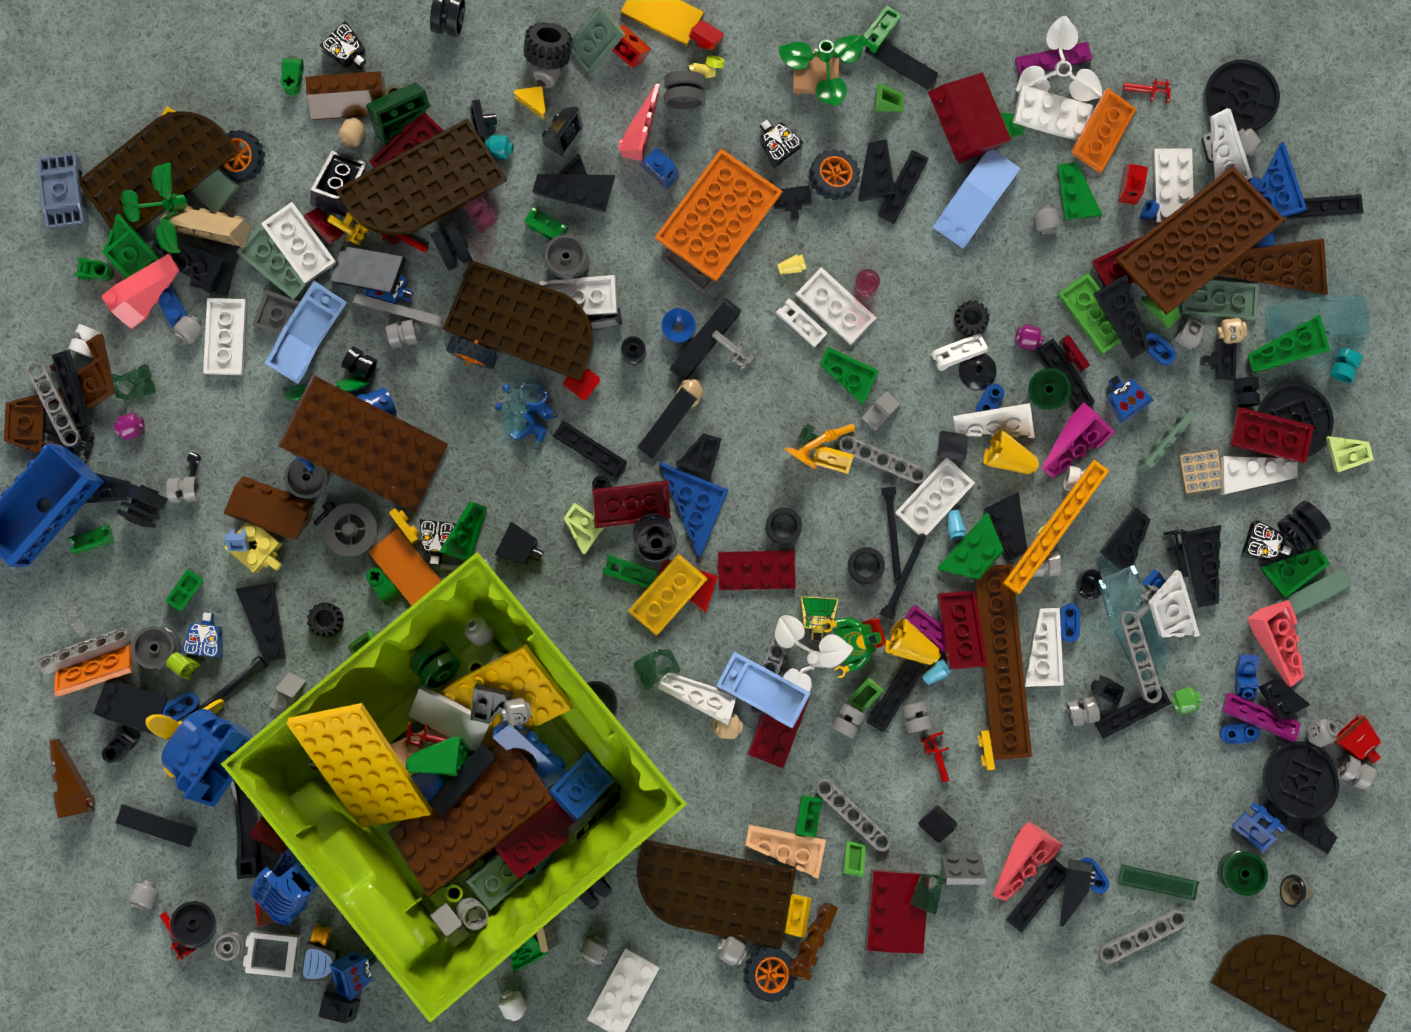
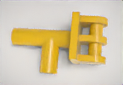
M347 212L343 221L330 215L327 221L348 233L346 241L360 247L361 240L365 239L364 235L369 230L359 223H354L352 227L349 226L353 219L349 212Z

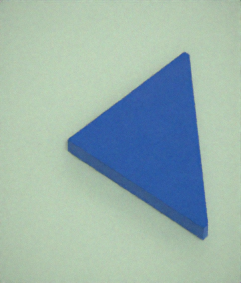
M1285 142L1279 144L1256 189L1283 217L1307 210Z
M660 462V468L665 480L669 482L670 492L698 557H701L728 489Z

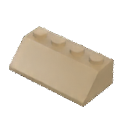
M188 205L186 209L178 210V214L168 219L174 225L176 233L241 247L246 246L251 225L245 222L243 217L234 216V218H231L221 212L212 214L209 210L202 208L199 211L193 210L194 208ZM168 211V212L165 213L160 219H162L163 217H165L166 215H168V214L171 213V212Z

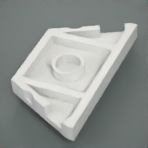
M1176 570L1149 601L1157 632L1161 637H1184V635L1198 637L1200 634L1183 576L1180 571Z

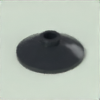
M985 353L960 362V379L969 388L984 389L992 384L996 377L995 362ZM977 366L981 367L982 372H976L975 368Z

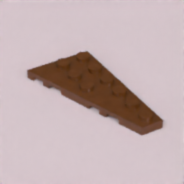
M1324 238L1251 248L1218 275L1328 295Z

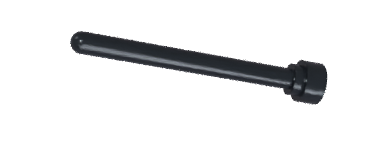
M896 487L881 488V496L886 500L894 577L899 579L901 576L893 501L897 493Z
M919 534L888 605H885L884 608L882 607L879 615L894 620L896 616V609L894 608L926 540V534Z
M258 655L252 660L248 669L195 711L201 710L212 702L222 699L255 672H263L268 668L267 663Z

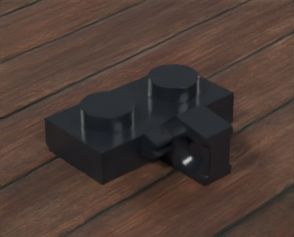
M809 185L780 189L783 192L774 204V210L785 209V212H790L791 222L799 221L798 210H802V206L812 204Z
M1216 342V352H1211V356L1204 355L1200 357V365H1211V369L1215 370V380L1233 381L1236 379L1237 343Z

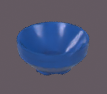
M675 308L664 315L661 328L668 340L682 343L688 341L693 336L696 322L689 311L683 308ZM677 322L682 323L685 327L681 333H676L673 330V326Z

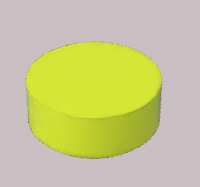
M709 55L706 58L705 64L714 68H724L725 60L718 56Z

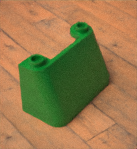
M453 736L411 754L410 758L406 759V770H408L409 774L420 773L419 777L423 773L439 774L447 784L453 776H458V770L472 756L473 752L462 737Z

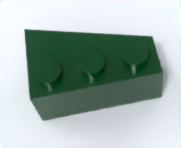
M414 82L367 103L366 107L376 137L384 145H387L391 137L403 131L402 128L410 121L413 122L430 107L425 89Z

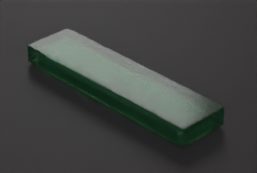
M1121 864L1117 884L1195 901L1199 881Z

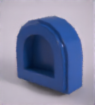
M1154 200L1146 201L1140 218L1145 221L1154 218L1159 211L1160 204Z

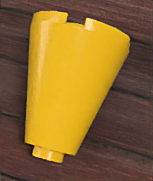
M998 430L989 441L992 445L990 449L986 448L984 452V464L1024 474H1031L1037 470L1039 466L1038 458L1009 434Z
M904 618L898 620L889 633L892 634L890 641L886 639L884 650L888 654L927 665L936 663L940 658L939 648Z

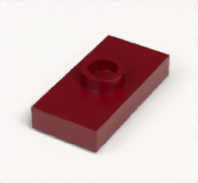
M320 208L306 213L304 219L329 244L344 236L345 233L341 229L327 221L329 217Z
M1070 335L1065 336L1059 341L1066 351L1067 359L1070 362H1074L1080 372H1083L1090 366Z

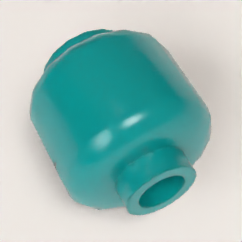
M492 135L486 140L485 146L495 160H507L510 154L514 153V143H511L510 138L506 135Z

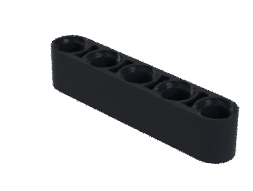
M725 299L669 370L681 380H687L718 342L712 337L714 331L717 330L723 335L742 310L729 299Z

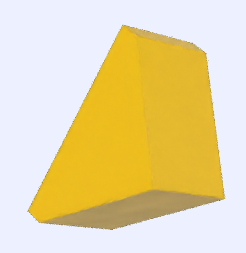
M542 86L517 89L513 92L516 100L543 120L547 118Z

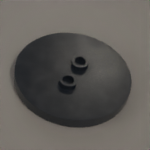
M1233 60L1221 65L1209 77L1204 89V105L1208 115L1211 117L1227 108L1231 109L1237 131L1242 128L1244 130L1253 129L1254 132L1262 129L1275 116L1280 103V91L1274 76L1264 66L1250 60Z
M1287 383L1274 388L1265 395L1257 409V412L1314 426L1308 456L1320 451L1327 444L1326 437L1331 436L1333 432L1334 416L1329 402L1318 390L1306 384Z
M1302 741L1283 744L1271 752L1263 768V786L1267 797L1277 810L1290 818L1309 820L1320 817L1332 808L1337 799L1339 778L1335 765L1323 750L1313 744Z

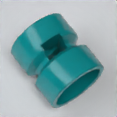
M1339 349L1335 359L1337 363H1333L1329 375L1341 382L1353 383L1357 374L1356 369L1360 367L1364 357L1351 349Z

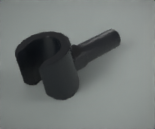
M190 452L187 456V461L192 463L190 477H195L197 465L201 460V456L194 452Z
M327 502L322 505L325 512L313 522L316 526L335 508L333 502Z

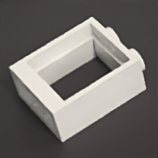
M257 930L250 932V935L246 938L248 953L243 961V967H246L245 973L294 977L297 974L301 935ZM257 938L289 942L285 970L254 967Z

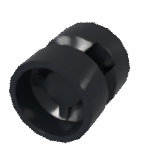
M631 336L622 342L621 353L624 361L630 365H639L645 360L646 348L643 340L639 337Z
M353 346L345 355L341 367L350 373L355 372L357 377L366 381L374 372L378 360L368 354L364 356L363 351Z
M1243 377L1233 380L1234 391L1237 392L1234 396L1235 407L1261 405L1260 393L1257 392L1259 389L1258 377ZM1250 389V392H1243V390Z

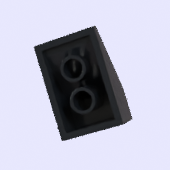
M577 106L563 108L560 113L557 112L552 120L553 124L542 133L543 144L560 156H563L583 127L580 109Z
M331 151L310 189V205L345 217L348 211L335 189L363 175L367 162Z
M113 678L105 682L93 714L154 735L147 728L146 719L154 714L162 715L168 697L127 681Z
M1069 859L1060 927H1064L1086 897L1089 887L1094 886L1096 870L1092 869L1093 863Z

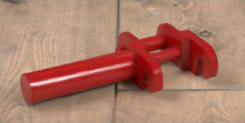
M1157 78L1152 81L1154 86L1123 83L1122 89L1124 91L1150 93V102H1153L1155 92H1164L1167 98L1165 103L1170 101L1171 88L1168 87L1170 86L1169 79L1163 82L1157 81ZM1157 85L1165 86V89H1157Z
M382 234V240L387 239L393 242V246L399 243L398 239L400 238L403 242L424 253L429 248V246L406 234L396 235L395 239Z
M409 721L406 732L408 740H405V742L407 743L406 746L412 744L420 749L424 745L422 743L423 740L436 744L448 738L427 734L429 726L427 724L422 735L412 733V721ZM411 736L420 737V741L411 740Z
M941 731L929 735L927 739L923 737V740L920 742L924 743L926 749L924 754L928 753V755H931L930 752H934L941 780L946 782L949 781V777L941 752L949 750V748L938 749L934 740L935 736L944 734ZM929 740H932L934 749L930 750L927 742Z
M164 912L159 917L173 936L170 926L171 918L167 912ZM173 942L171 944L172 947H170V949H174L177 953V960L179 958L182 960L184 955L188 956L198 949L190 950L183 947L185 952L181 953L177 947L179 945L178 942L176 944Z

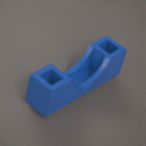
M502 720L494 727L493 738L506 750L521 748L529 751L537 761L535 770L547 788L565 774V760L561 756H557L547 743H543L537 734L532 730L530 731L524 724L510 726L507 721Z

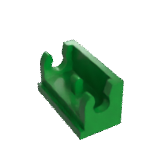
M536 207L531 209L524 220L526 227L550 241L559 235H564L568 228L567 225L562 224Z
M109 524L68 537V541H71L73 545L70 551L77 555L115 543Z
M188 568L165 599V602L181 612L204 581L203 577Z
M801 794L795 829L796 835L816 837L823 798Z

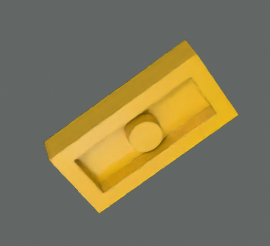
M819 445L815 449L812 461L815 465L848 474L854 455Z
M394 508L389 512L410 542L414 545L420 541L418 537L420 533L414 525L410 527L407 523L409 518L404 511H398Z
M989 730L980 731L981 735H978L979 747H983L984 755H981L982 767L986 766L987 770H994L995 765Z
M797 894L791 895L785 928L786 934L805 937L812 898Z

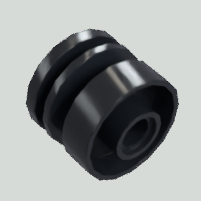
M129 483L125 495L131 498L132 501L131 503L121 501L120 504L128 507V510L126 512L118 509L116 513L131 523L155 529L157 524L149 521L150 517L160 519L157 514L153 513V510H164L168 498L159 495V491L142 484L139 487Z
M1301 501L1292 509V514H1286L1284 519L1277 522V527L1284 534L1286 540L1302 552H1307L1311 546H1314L1316 538L1322 539L1331 531V525L1324 514L1307 501Z
M657 513L643 515L637 520L633 527V537L638 553L642 558L650 562H660L669 558L676 549L677 541L669 520Z

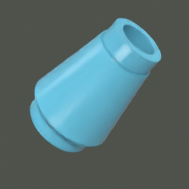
M959 510L949 511L948 535H950V539L964 538L967 531Z
M942 659L934 663L922 677L930 685L948 677L952 670H948L947 663Z

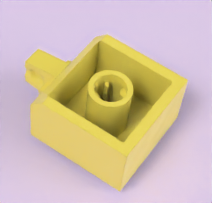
M245 523L236 534H241L242 529L246 530L249 543L248 551L229 552L254 573L258 574L263 567L267 568L269 565L278 571L283 565L276 559L278 555L276 552L283 544L267 530ZM252 543H257V544H255V545L257 546V548H256L255 550H254V549H251V548H253V547L251 546Z

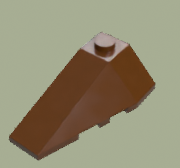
M60 739L49 740L51 763L56 767L52 779L57 785V792H54V801L58 818L94 811L95 798L91 795L89 788Z

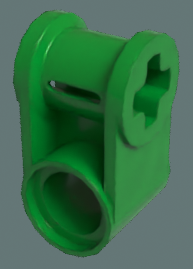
M283 58L281 64V85L286 94L295 96L301 90L304 62L303 59Z
M82 257L77 258L78 267L74 277L103 282L110 281L113 278L114 270L105 262ZM105 268V272L100 275V271Z
M371 568L367 572V581L384 605L400 594L398 588L383 570ZM374 572L377 574L380 573V575L378 576L380 579L379 581L372 580V578L374 577Z

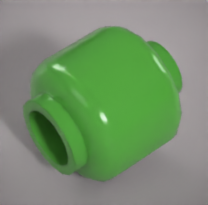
M1192 687L1177 690L1174 692V697H1172L1176 712L1180 711L1183 715L1198 711L1200 708L1199 703L1202 702L1199 691L1195 692Z

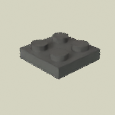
M266 290L252 325L279 335L299 304V301Z
M942 854L946 885H986V874L981 854Z

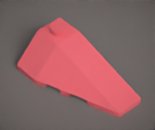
M659 84L654 86L626 130L624 138L620 139L618 150H621V157L643 161L660 93Z
M167 254L116 284L101 297L111 313L130 329H134L147 319L153 305L158 303L160 295L164 289L169 287L180 270L171 255Z
M1288 600L1259 609L1247 618L1250 628L1288 687H1292L1304 677L1302 657L1298 653L1297 648L1299 635H1296L1295 632L1297 618Z
M1027 822L1021 828L1014 841L993 896L1007 901L1023 887V880L1031 875L1034 877L1038 873L1035 869L1043 862L1047 865L1052 861L1063 847V844L1039 826Z

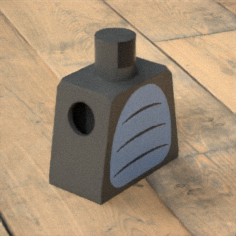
M307 942L304 949L300 982L332 981L333 976L330 964L338 960L339 950L328 946L325 947L318 943Z

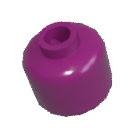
M1028 324L1018 327L1015 336L1017 346L1029 351H1035L1038 346L1041 347L1044 336L1041 335V329Z
M129 413L119 416L114 423V428L118 437L129 440L142 435L145 423L142 417L139 418L137 414Z

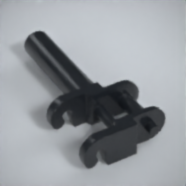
M46 427V433L59 437L54 427ZM79 429L80 437L88 438L87 442L82 440L80 442L86 445L84 456L88 457V452L91 451L93 446L91 442L95 438L94 433L89 435L84 433L83 429ZM69 434L66 440L72 444L75 442L76 437L73 434Z
M1180 529V531L1163 533L1164 535H1174L1176 545L1172 548H1167V551L1175 550L1179 571L1182 573L1183 578L1189 577L1183 552V545L1187 547V544H1190V542H1186L1185 533L1187 531ZM1178 534H1181V539H1182V543H1181V544H1179V541H1178V536H1177Z

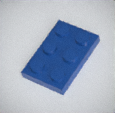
M587 751L548 792L565 812L576 821L613 782V778Z

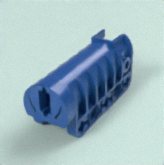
M289 848L282 853L273 869L276 876L268 867L264 868L258 874L249 891L253 899L271 919L284 925L290 924L300 912L306 910L308 907L307 899L317 885V882Z

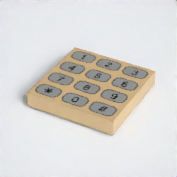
M1217 450L1178 456L1185 494L1221 488V467Z
M554 919L537 932L541 952H547L559 944Z

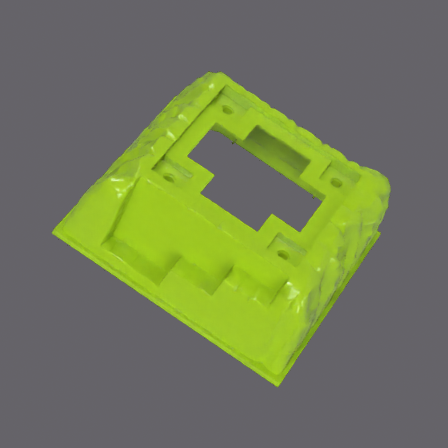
M478 552L221 763L430 1023L687 805L684 799ZM483 617L492 625L494 633L489 643L478 646L466 637L464 629L470 619ZM435 640H443L450 648V652L454 653L460 660V667L455 675L443 685L431 689L438 693L442 687L473 672L472 668L475 664L479 663L482 667L487 665L496 651L506 655L526 644L573 704L571 710L530 729V731H534L543 743H547L557 756H561L565 760V773L588 751L613 778V782L591 806L614 783L621 785V800L576 845L572 846L567 840L552 852L550 860L536 878L524 881L490 911L487 910L488 920L482 928L471 930L462 923L470 936L456 947H453L430 915L447 903L457 916L456 908L459 902L469 897L477 899L482 904L464 880L481 867L485 861L483 859L448 886L443 887L433 896L428 897L388 833L401 821L360 828L317 767L308 766L310 756L288 727L287 721L291 717L362 703L388 743L391 744L407 730L409 721H412V725L417 722V720L409 717V713L418 690L423 684L419 681V677L409 668V663L415 653L423 646ZM554 782L551 786H549V787H548V790H550V789L555 785L556 782ZM451 888L459 889L460 896L458 898L451 896Z

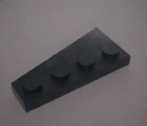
M537 174L532 192L536 195L606 213L615 175Z
M155 234L151 249L161 257L170 254L181 273L190 277V280L195 284H199L204 288V291L212 294L224 258L180 239H177L180 253L168 252L159 245Z
M1126 274L1095 292L1093 296L1132 360L1149 350V345L1139 319L1138 309L1135 306L1132 290H1130Z
M1221 525L1191 530L1185 533L1186 542H1190L1185 547L1198 608L1219 604Z
M275 583L235 589L265 661L286 659Z

